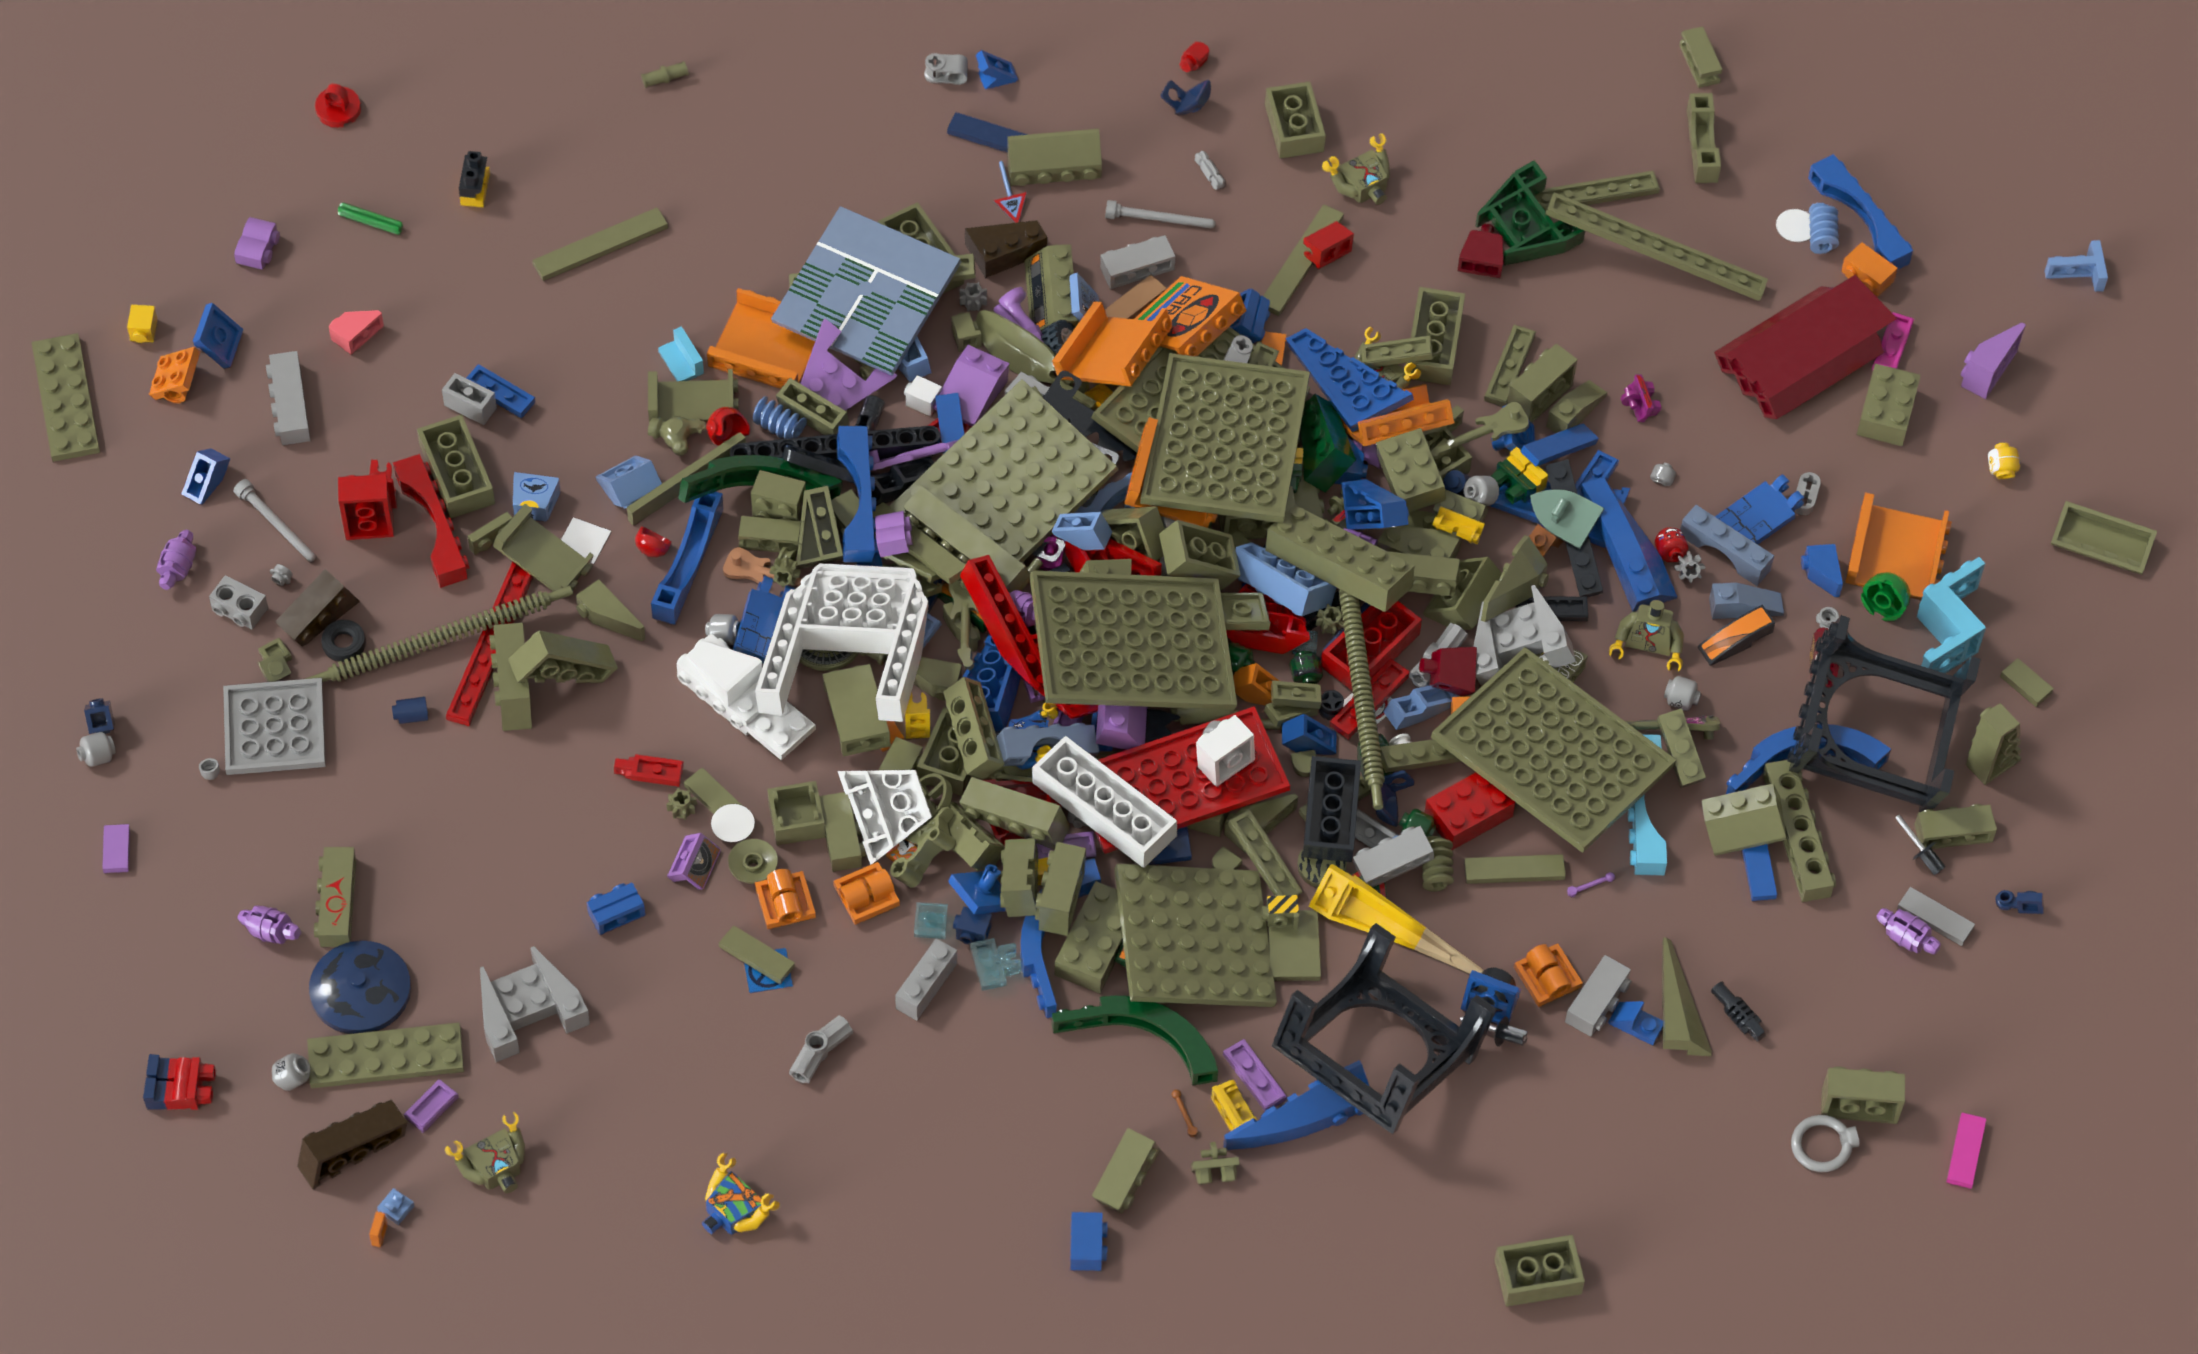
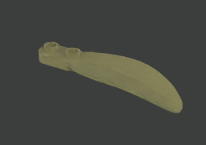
M982 310L977 314L976 322L978 329L981 331V341L992 356L1008 362L1009 369L1017 374L1023 372L1028 376L1035 377L1040 382L1052 384L1057 377L1053 373L1055 368L1052 362L1055 354L1045 343L1023 327L993 311ZM1061 379V381L1065 382L1071 387H1073V383H1075L1073 380ZM1082 381L1078 391L1083 394L1086 393L1089 389V382Z

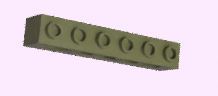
M1787 760L1766 763L1762 776L1765 785L1774 783L1781 798L1787 840H1783L1801 901L1807 902L1830 898L1833 887H1836V879L1834 873L1829 871V857L1826 851L1823 852L1821 846L1822 835L1820 830H1816L1815 813L1808 805L1809 794L1801 783L1802 772H1790V762H1787ZM1789 807H1794L1798 810H1792ZM1803 849L1810 850L1811 852H1805L1803 851ZM1810 870L1816 871L1818 874H1813Z

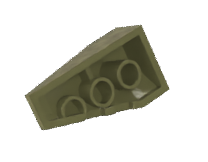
M1524 535L1512 551V556L1515 557L1511 564L1506 563L1504 565L1500 580L1495 581L1486 596L1481 621L1486 622L1533 597L1531 586L1535 585L1538 591L1541 587L1545 588L1549 579V574H1546L1548 564L1529 536Z

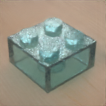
M917 902L914 937L945 939L948 904Z

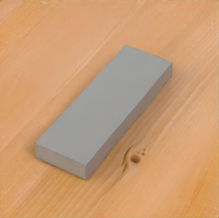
M1912 887L1908 889L1897 907L1898 910L1901 909L1904 912L1907 911L1914 916H1918L1931 929L1961 946L1975 926L1973 922Z

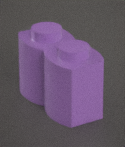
M252 217L248 218L234 253L237 264L263 270L265 264L270 263L272 258L271 249L273 245H277L280 237L276 223Z
M904 511L875 516L876 541L880 557L909 552V545L913 544L910 517H905Z

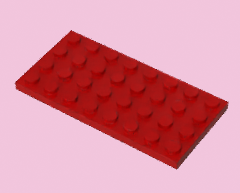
M1255 706L1216 719V721L1222 722L1236 715L1254 734L1255 760L1217 787L1198 768L1196 742L1203 735L1204 729L1210 722L1098 759L1099 762L1176 819L1177 829L1290 791L1288 779ZM1095 831L1104 854L1119 850Z

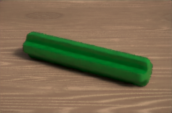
M344 202L340 203L338 207V214L340 216L397 235L403 230L402 221Z

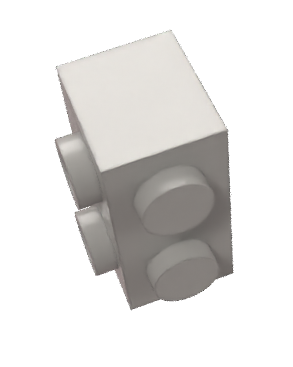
M456 373L453 374L442 389L444 406L482 425H485L497 409L495 392Z

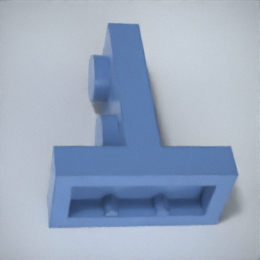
M2100 240L2090 242L2087 256H2056L2048 258L2045 268L2046 279L2092 277L2094 291H2104L2108 275Z

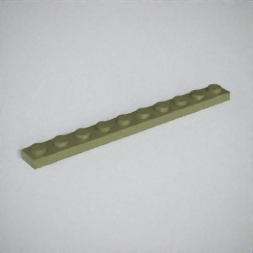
M1554 192L1545 215L1757 301H1760L1768 280L1765 277Z

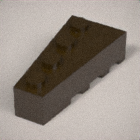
M392 1099L384 1103L379 1102L372 1106L371 1109L362 1113L356 1112L346 1120L333 1122L321 1131L307 1134L302 1139L297 1167L313 1190L321 1185L319 1181L330 1175L331 1178H334L341 1174L340 1169L350 1162L356 1165L363 1161L369 1151L373 1150V1152L377 1153L404 1137L407 1121Z

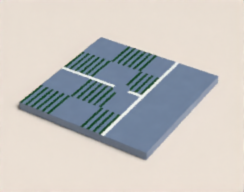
M840 206L771 320L772 323L816 341L822 321L827 319L842 331L829 348L893 376L960 266L961 259Z

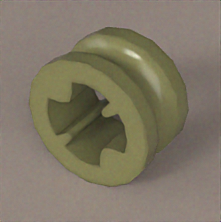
M783 547L778 555V559L781 560L788 556L789 559L795 561L797 552L795 550L789 551L788 547Z

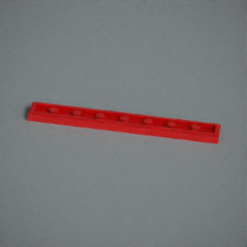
M513 561L493 605L494 612H496L495 606H499L500 610H502L501 604L505 603L507 608V602L510 601L513 606V600L517 599L519 604V598H525L533 580L532 575ZM511 616V622L507 623L506 618L504 619L505 624H512L515 620H513ZM492 623L493 628L491 629L486 625L487 630L482 631L447 711L446 720L467 726L471 724L494 670L492 668L491 654H496V649L491 650L489 636L494 635V623Z

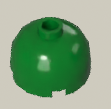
M1891 572L1878 573L1864 585L1861 600L1863 606L1873 616L1874 612H1877L1884 616L1881 620L1894 621L1900 618L1910 603V589L1905 580L1899 575Z

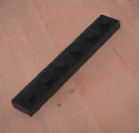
M1568 459L1545 465L1552 490H1567L1577 494ZM1589 535L1580 549L1565 541L1579 596L1591 597L1603 594Z

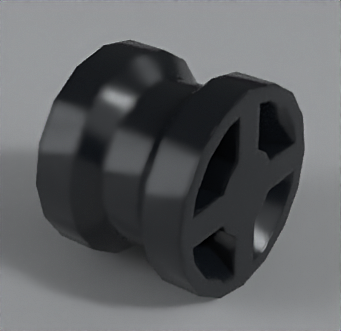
M1335 690L1325 691L1321 695L1322 703L1319 713L1324 719L1331 721L1344 706L1342 694Z

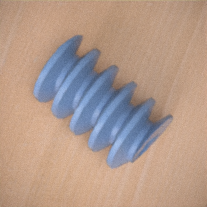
M1825 203L1812 204L1809 208L1810 249L1815 254H1825L1839 246L1838 210Z
M763 397L755 407L753 422L756 425H761L763 429H768L770 433L776 434L779 438H797L805 428L807 419L803 417L798 422L799 414L795 413L790 417V409H786L782 413L783 405L780 404L775 408L776 402L774 400L767 404L768 397Z

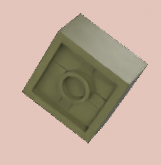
M816 781L767 789L768 805L776 846L825 838V823Z

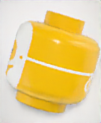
M2009 443L1996 444L1995 449L1989 451L1990 473L1995 475L1997 479L2012 478L2020 470L2018 450L2010 447Z

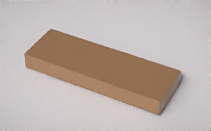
M1150 274L1105 309L1107 317L1133 319L1167 288Z

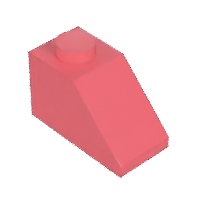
M379 310L343 313L339 318H335L329 326L331 340L352 355L384 327L382 313Z

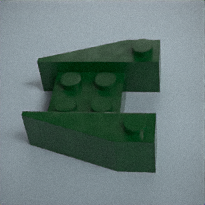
M1535 160L1515 170L1477 213L1475 226L1478 228L1491 221L1510 247L1504 252V266L1562 254L1584 241L1585 230L1560 220L1553 223L1550 217L1545 215V210L1534 197L1545 190L1547 176Z

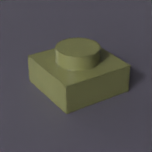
M281 651L257 662L267 682H275L291 674Z

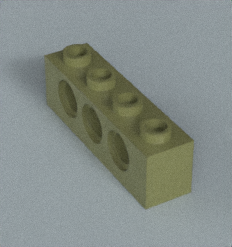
M963 677L943 691L946 707L950 713L952 727L957 737L958 748L961 751L965 771L968 775L984 780L1004 766V761L981 683Z

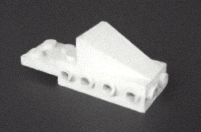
M713 634L708 635L705 639H700L695 647L688 654H683L676 663L677 677L682 684L689 687L700 699L707 702L736 729H739L746 736L752 735L780 760L784 759L816 730V725L788 701L786 702L783 715L758 713L755 690L762 671V661L759 658L729 649L723 639H717Z

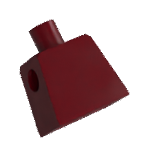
M1483 224L1480 231L1471 230L1459 256L1457 271L1501 278L1503 236L1494 233L1495 228L1493 225Z
M1477 647L1438 649L1432 652L1431 659L1422 658L1420 660L1419 671L1430 674V685L1432 687L1466 697L1475 693Z

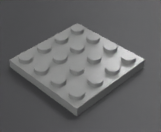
M322 678L223 686L225 769L227 775L326 767Z

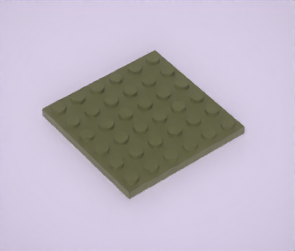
M1116 864L1114 871L1130 1001L1274 1007L1277 1000L1270 965L1266 921L1262 919V906L1264 905L1259 871L1146 865L1143 868L1135 864Z

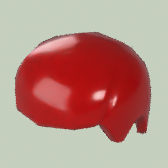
M643 526L640 527L635 536V544L638 550L647 557L657 558L664 556L672 542Z

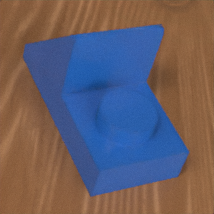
M983 50L975 55L979 63V76L985 89L1014 83L1018 80L1011 62Z
M1643 1001L1619 1002L1608 1024L1653 1046L1663 1029V1020L1644 1012Z

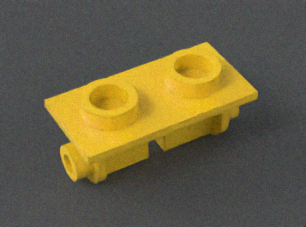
M1440 506L1438 515L1435 517L1432 525L1436 530L1440 529L1451 534L1452 532H1457L1456 536L1469 541V543L1478 545L1485 524Z

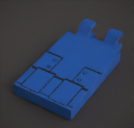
M1782 474L1772 485H1769L1766 481L1715 517L1758 545L1795 519L1793 511L1804 505L1802 501L1804 497L1799 491L1794 492L1788 500L1783 496L1782 493L1789 488L1787 485L1789 480Z
M765 575L762 582H759L757 590L752 588L748 594L733 651L759 658L763 664L785 595L791 589L795 590V588L786 585L784 592L781 591L779 596L769 593L773 579Z

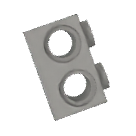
M226 575L209 596L211 608L217 615L226 616L237 625L246 626L250 629L255 627L268 609L266 595Z

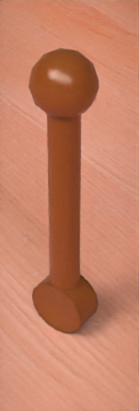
M1175 1089L1171 1095L1176 1099L1188 1126L1187 1134L1190 1137H1195L1198 1130L1190 1121L1181 1100V1091Z

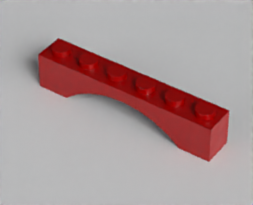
M420 454L393 462L394 474L402 494L420 504L431 516L436 526L437 537L430 557L432 569L439 587L442 588L467 580L466 570L470 569L466 555L461 556L460 554L462 547L458 536L453 537L452 531H454L451 518H446L444 515L447 510L443 499L438 500L436 495L439 494L436 481H431L429 475L432 474L428 462H423Z

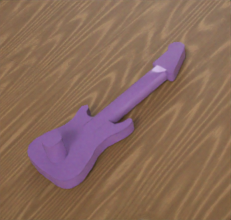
M958 440L931 445L881 460L877 450L869 451V456H873V470L883 469L890 465L942 453L950 449Z

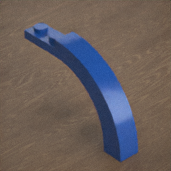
M1817 724V728L1822 729L1821 724ZM1828 724L1834 742L1852 760L1878 770L1888 761L1891 748L1881 741L1855 729ZM1796 726L1777 732L1753 748L1751 759L1744 765L1743 771L1738 775H1732L1727 781L1726 794L1746 790L1763 774L1766 763L1788 759L1791 748L1795 747L1796 740H1793V734ZM1821 737L1819 749L1826 746L1827 742L1823 737ZM1829 750L1826 754H1824H1830L1831 756L1835 757V754L1832 750Z
M1094 858L1086 860L1085 874L1078 898L1088 895L1095 881L1101 883ZM1035 915L1025 916L1021 931L1020 950L1023 976H1030L1033 989L1038 988L1037 1003L1039 1009L1044 1010L1046 1018H1051L1052 1013H1056L1057 1004L1041 952L1042 941L1046 931L1039 930V920H1035Z

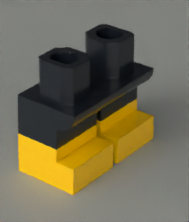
M468 151L464 157L459 183L460 204L462 206L484 207L490 168L486 167L488 157L482 156L481 152Z

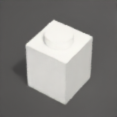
M917 375L912 383L909 382L905 388L906 406L931 417L935 411L933 409L936 401L935 396L939 395L942 386Z

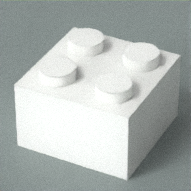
M1236 715L1229 720H1223L1216 729L1210 733L1203 734L1196 742L1198 768L1216 787L1255 760L1254 734Z

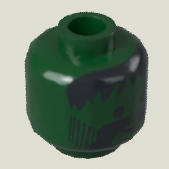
M1311 651L1296 653L1289 663L1293 682L1317 684L1323 677L1320 658Z

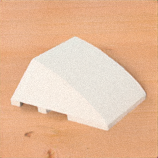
M916 770L838 771L845 794L849 796L864 839L863 845L870 865L932 818Z

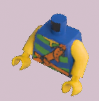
M722 1153L718 1156L717 1163L720 1168H716L705 1196L706 1211L710 1216L702 1222V1225L710 1234H713L721 1226L729 1234L755 1230L769 1216V1210L774 1211L780 1207L778 1201H774L770 1205L769 1202L774 1195L765 1194L760 1198L732 1171L727 1172L728 1168H733L736 1165L735 1158H731L728 1165L725 1164L727 1153Z

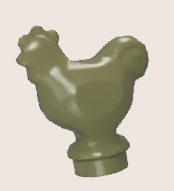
M674 416L668 421L663 422V419L660 417H652L648 427V435L654 439L662 437L665 444L671 447L676 455L682 456L688 452L687 440L689 436L693 433L701 434L702 431L706 430L705 422L699 418L687 419L681 416Z

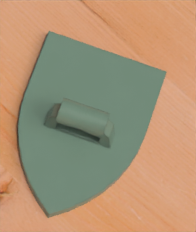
M1545 490L1530 495L1535 515L1543 527L1556 537L1579 549L1604 510L1598 504L1567 490Z

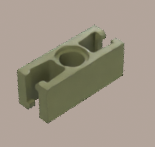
M1703 26L1682 31L1681 36L1683 39L1680 40L1679 46L1698 88L1720 83V77L1717 74L1722 73V67Z
M741 516L738 535L739 547L769 552H780L783 547H788L789 551L795 550L798 553L801 521Z
M908 552L884 557L887 560L891 559L895 563L890 565L884 564L882 567L914 568L924 596L930 597L941 593L943 585L940 583L935 585L933 581L941 577Z

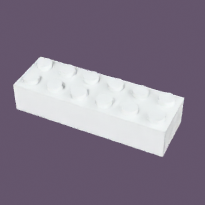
M1066 736L1032 767L1033 784L1143 868L1177 836L1176 819Z

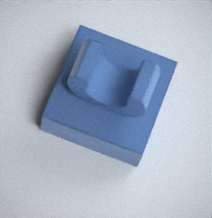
M393 1188L377 1209L378 1212L385 1213L388 1219L399 1225L413 1209L414 1202Z

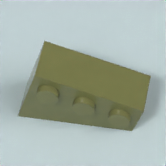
M828 486L804 491L796 569L816 566L819 563L825 564L843 560Z
M1402 525L1385 528L1378 540L1377 547L1389 552L1456 558L1461 549L1462 538L1456 536L1457 532H1452L1451 534L1443 530Z
M951 801L949 807L953 810V817L948 822L950 836L955 839V845L952 850L977 871L985 870V867L989 864L996 865L1001 858V850H1005V846L975 819L966 816L963 808L956 802Z
M1036 839L1006 840L1005 850H1001L1003 871H1001V907L1006 908L1008 917L1036 915L1037 908H1035L1038 896V847Z

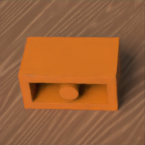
M1861 242L1844 258L1841 272L1848 279L1856 275L1878 297L1895 281L1898 268Z

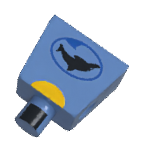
M514 472V516L524 504H527L533 509L531 518L535 521H547L561 492L559 478Z

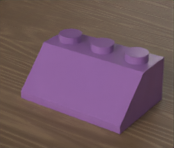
M1098 705L1096 744L1126 750L1145 744L1147 707Z

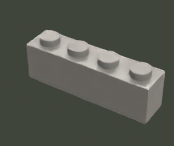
M297 351L269 355L270 364L266 365L268 379L272 378L273 383L268 384L270 398H275V403H271L273 417L278 418V422L274 423L275 436H280L282 445L310 441L298 353Z

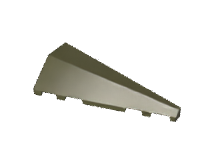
M1663 937V1049L1687 1050V1055L1711 1056L1710 1045L1672 941Z

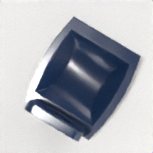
M1170 80L1164 87L1161 98L1176 110V115L1194 113L1200 110L1208 101L1211 94L1210 80L1203 81L1185 92L1174 81ZM1170 89H1174L1177 92L1180 102L1170 98Z
M1404 770L1384 776L1385 781L1381 787L1383 809L1376 810V815L1379 819L1395 827L1398 826L1396 791L1415 784L1414 779ZM1397 778H1402L1406 780L1404 783L1400 784L1392 783V781Z

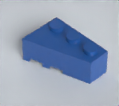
M1367 479L1342 482L1347 529H1372L1409 525V511L1406 506V500Z

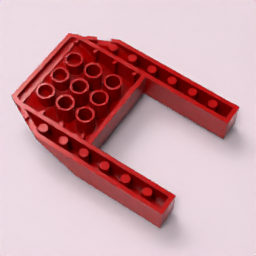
M1067 541L1065 542L1063 550L1074 571L1077 573L1081 571L1087 560H1109L1104 549L1082 550ZM990 555L968 560L960 577L1000 655L1033 688L1045 697L1037 634L1030 635ZM1053 703L1071 719L1098 712V705Z

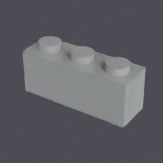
M1165 235L1153 237L1141 243L1130 244L1127 247L1110 250L1105 254H1101L1100 269L1109 288L1113 289L1143 280L1150 274L1156 276L1175 270V254Z
M1421 826L1416 828L1409 827L1403 830L1401 835L1393 839L1388 837L1381 840L1378 846L1371 849L1368 847L1361 849L1353 857L1362 881L1373 888L1433 860L1434 851Z
M936 938L896 993V1009L917 1021L956 967L957 950Z
M1604 955L1568 1009L1565 1023L1590 1037L1596 1029L1600 1031L1607 1020L1605 1017L1607 1012H1613L1619 1002L1617 998L1621 992L1625 993L1632 982L1629 979L1631 969Z

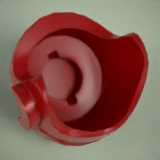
M721 407L715 410L706 424L710 440L717 446H720L740 432L744 436H749L750 434L748 421L740 411L732 407Z

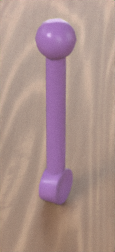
M1608 872L1605 877L1579 887L1570 886L1567 889V895L1575 897L1577 892L1605 881L1612 882L1615 879V875L1612 872Z

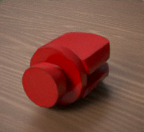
M1194 42L1183 52L1181 62L1179 63L1180 68L1184 72L1199 69L1208 60L1209 47L1205 43Z

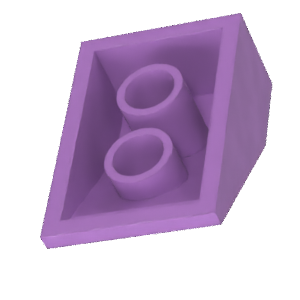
M2020 323L1980 343L1975 351L1971 350L1964 361L1966 365L1961 372L1963 377L1961 387L1986 399L2018 352L2026 324Z
M968 345L957 359L939 395L959 393L962 421L973 426L984 415L1008 382L1009 363ZM936 401L933 405V409L937 410Z

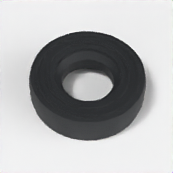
M337 620L325 628L321 643L325 654L334 661L344 662V659L351 661L350 657L356 659V655L362 654L366 638L363 629L356 622ZM340 634H348L353 638L352 644L345 648L336 646L334 640Z

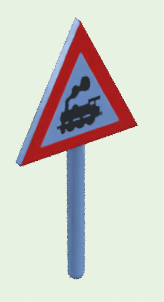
M1000 161L999 165L1008 197L993 201L1016 223L1020 220L1027 192L1012 196L1004 163Z

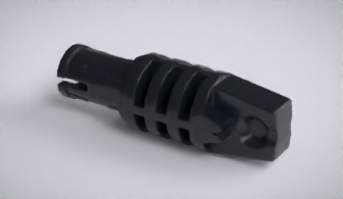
M1723 981L1717 983L1711 989V993L1723 1004L1726 1015L1744 1035L1749 1033L1759 1042L1765 1037V1031L1759 1025L1762 1020L1741 997H1735Z

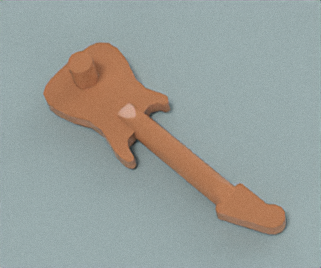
M740 547L732 549L723 566L724 576L731 579H749L759 584V582H762L764 575L772 579L774 578V574L769 573L770 568L765 567L771 564L769 558L755 557L749 551ZM796 578L793 586L799 587L803 578Z

